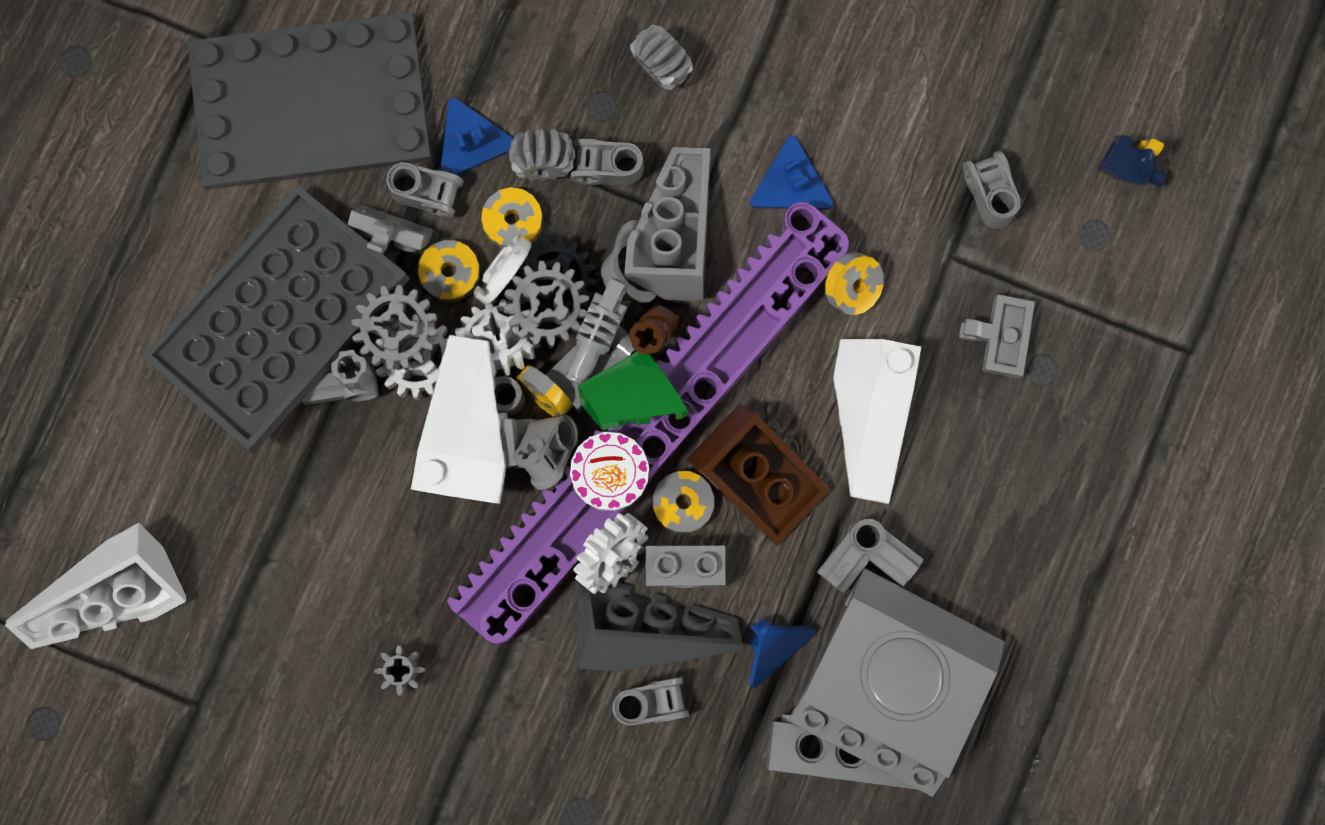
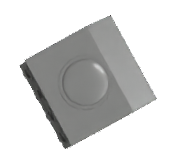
M864 568L846 599L844 605L847 607L788 721L933 797L945 777L949 779L998 673L1005 641Z

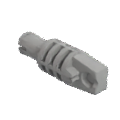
M611 278L603 295L595 293L576 336V343L579 346L565 377L579 384L590 379L600 354L605 355V352H608L627 310V306L621 304L628 287L627 283Z

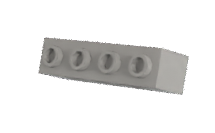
M782 714L781 722H771L766 769L916 789L860 758H857L852 763H845L839 755L840 748L818 736L816 737L820 741L819 753L812 758H806L800 752V741L806 735L814 734L788 721L790 715Z

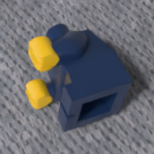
M1123 134L1115 136L1097 170L1119 181L1139 186L1147 185L1149 182L1160 188L1167 174L1156 169L1159 162L1153 156L1160 154L1164 143L1156 139L1140 141L1135 148L1130 144L1132 139Z

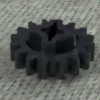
M547 237L543 238V248L539 250L531 244V256L525 258L521 264L523 267L528 265L533 272L538 271L539 261H543L544 258L550 256H558L557 259L544 262L546 270H552L554 264L559 262L560 273L565 274L568 270L573 269L575 263L581 272V281L585 284L584 288L578 293L579 295L589 296V303L592 302L593 296L587 290L597 288V280L588 278V276L595 274L597 271L595 265H586L590 259L588 251L578 254V243L576 241L570 244L569 247H565L563 237H558L556 245H550ZM518 269L515 276L524 279V269ZM572 278L571 281L573 283H576L577 280L575 278ZM548 279L539 280L541 286L550 285ZM567 290L563 297L567 296L570 299L564 301L563 306L571 310L573 309V301ZM555 294L547 300L538 299L540 302L538 315L547 308L552 311L555 310L553 307ZM523 297L521 300L523 307L530 306V303Z

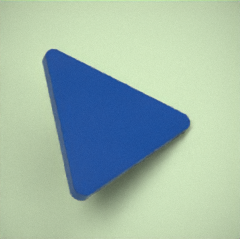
M451 98L448 101L441 171L459 175L507 154L509 149H511V141L514 138L458 99Z
M794 136L788 137L750 199V206L752 208L789 209L795 203L804 202L809 203L816 209H831L833 200L797 138Z
M765 619L752 624L751 629L756 635L748 638V643L756 652L749 685L752 688L760 685L815 636L817 630L813 626H771Z

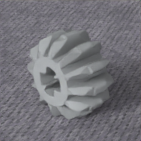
M652 24L646 30L641 31L636 36V40L630 44L633 57L639 62L638 64L664 89L672 90L676 85L684 82L688 78L687 75L693 71L691 58L679 45L678 41L661 26Z
M528 129L525 133L516 134L514 140L511 141L509 161L512 165V171L516 172V176L520 178H527L530 181L536 179L542 182L548 179L556 180L558 177L569 175V171L573 169L575 149L572 146V140L564 132H557L555 129Z

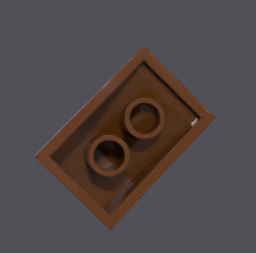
M740 403L686 459L776 546L790 534L830 491L821 479L755 412Z

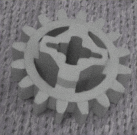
M539 261L538 271L533 272L528 265L525 266L524 279L515 275L512 277V283L517 287L516 290L509 289L505 291V297L513 300V303L504 306V313L515 315L508 322L510 328L520 325L522 329L520 330L519 338L523 340L529 334L532 335L533 346L536 347L539 345L541 338L547 339L550 348L554 347L555 338L559 336L565 343L569 342L567 331L571 329L578 333L581 326L576 320L577 318L584 319L587 313L580 306L589 303V296L579 295L578 293L584 288V282L578 281L573 283L571 281L574 275V270L572 269L568 270L565 274L560 273L559 262L554 264L552 270H546L544 261ZM545 279L554 280L548 286H537L534 283ZM567 290L573 301L572 314L563 306L562 298ZM555 294L553 303L555 310L552 311L547 308L538 315L540 307L538 299L547 300ZM521 296L525 297V300L530 303L531 311L526 319L520 310ZM555 322L560 326L550 330L539 329L542 323Z
M397 285L395 294H390L387 288L382 286L381 297L379 298L368 293L366 296L370 302L369 306L357 305L356 307L358 312L363 315L362 319H355L351 322L353 327L361 330L360 333L352 336L355 343H365L359 351L360 354L366 357L372 353L374 356L371 364L375 367L379 366L382 361H386L387 370L393 372L396 363H401L405 371L409 370V360L412 358L420 364L424 362L420 352L423 349L432 352L434 349L431 343L428 342V337H438V330L429 327V324L437 321L436 314H425V311L430 307V302L426 299L417 303L418 291L413 289L406 296L404 295L402 285ZM389 304V309L379 317L373 316L378 309ZM406 305L416 311L421 323L410 321L407 318ZM394 320H399L401 326L407 329L398 331L396 337H391L390 332L384 328L392 326ZM369 333L383 338L384 352L372 343ZM418 340L411 349L401 353L402 346L408 341Z

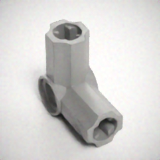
M354 350L341 351L339 357L331 363V368L303 398L302 403L308 405L340 399L348 402H360L379 397L376 369L371 364L373 357L358 356Z
M860 519L850 525L847 534L822 564L817 573L835 588L845 593L870 561L898 584L904 586L919 569L924 559L885 530L879 522L873 519ZM864 525L872 527L876 533L874 544L867 548L860 546L856 539L859 528Z

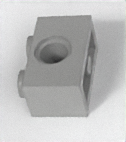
M725 545L646 546V589L724 588L726 586Z

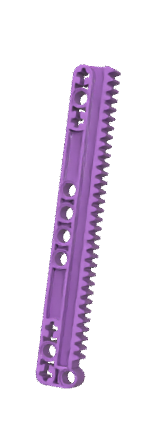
M799 202L789 207L783 221V234L780 237L772 234L767 236L765 247L760 245L757 248L756 259L749 257L745 267L746 270L739 268L735 278L736 281L729 280L727 282L725 290L727 293L721 291L717 293V305L708 303L706 307L707 316L699 314L696 317L697 328L692 326L686 328L688 340L678 337L676 340L677 351L671 349L666 351L668 363L659 360L656 362L686 406L691 421L689 425L683 429L672 427L668 421L670 416L668 414L650 417L651 423L647 424L626 423L619 428L606 429L607 432L621 433L634 439L642 449L649 440L654 439L662 442L665 447V452L659 458H649L646 456L649 464L647 485L824 284L833 264L847 253L849 247L847 235L809 203ZM801 216L810 222L811 227L805 231H798L791 225L790 220ZM836 244V250L830 251L821 264L818 258L822 253L824 245ZM799 269H808L814 274L815 281L811 284H802L796 279L795 272ZM789 289L793 294L788 300L786 309L774 310V302L781 301ZM701 382H708L715 388L716 394L711 399L702 400L695 395V386ZM596 430V431L594 432V435H597V434H600V433H603V432H600V431H597V430ZM565 466L564 474L567 479L565 481L560 479L554 485L556 488L555 493L548 490L542 491L546 500L545 504L535 501L531 504L536 512L534 516L525 513L521 515L525 523L524 528L511 526L515 538L513 540L504 537L500 539L504 547L503 552L494 549L489 551L494 562L492 564L483 561L479 563L483 574L481 576L473 573L468 575L473 586L468 588L459 585L458 590L462 598L460 600L451 597L447 599L450 608L491 643L501 645L512 640L572 572L574 567L579 564L580 561L576 559L577 555L585 551L586 547L583 544L589 535L594 534L596 528L603 529L608 518L614 521L618 513L622 514L627 509L600 511L586 504L575 492L570 477L571 467ZM557 557L560 559L557 563L560 572L557 575L550 572L542 579V582L548 585L542 591L535 581L527 577L533 571L538 578L545 569L542 561L545 558L552 561ZM521 586L532 587L536 594L534 602L530 606L519 607L515 603L514 593ZM505 602H507L511 609L522 614L518 621L512 615L507 619L504 624L505 628L508 629L506 634L496 633L493 636L490 634L493 628L489 623L493 617L500 620L508 612L501 608Z

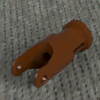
M658 300L631 328L629 338L632 342V347L637 352L645 355L658 352L664 342L680 326L683 313L679 316L675 315L667 308L660 306V300Z

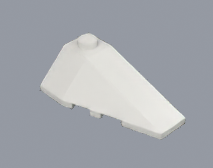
M449 335L417 451L411 490L500 504L507 462L505 451L502 448L500 415L497 413L494 393L496 386L489 341Z
M840 339L833 381L837 395L838 415L842 430L850 497L889 504L915 386L921 346L884 339Z
M137 523L106 540L7 619L5 626L30 649L78 638L80 632L98 627L108 631L116 629L119 622L138 618L140 622L153 620L185 603L186 595L163 546L140 523Z

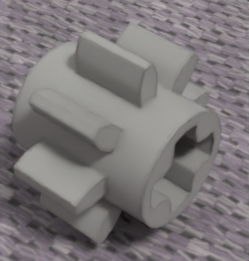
M397 646L395 656L391 657L383 652L380 654L386 662L383 668L375 669L374 673L384 675L386 681L381 686L383 690L390 688L391 685H397L396 692L398 696H403L405 685H410L416 689L420 687L415 678L417 673L426 672V668L417 667L414 662L419 656L418 652L415 651L409 657L404 656L403 646ZM402 659V664L409 666L410 672L403 675L402 682H399L398 676L391 674V668L397 667L399 660Z

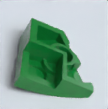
M635 352L578 385L581 405L602 430L619 428L626 423L637 425L651 423L650 417L675 414L676 419H682L688 415L687 408L680 396L649 354L645 355Z

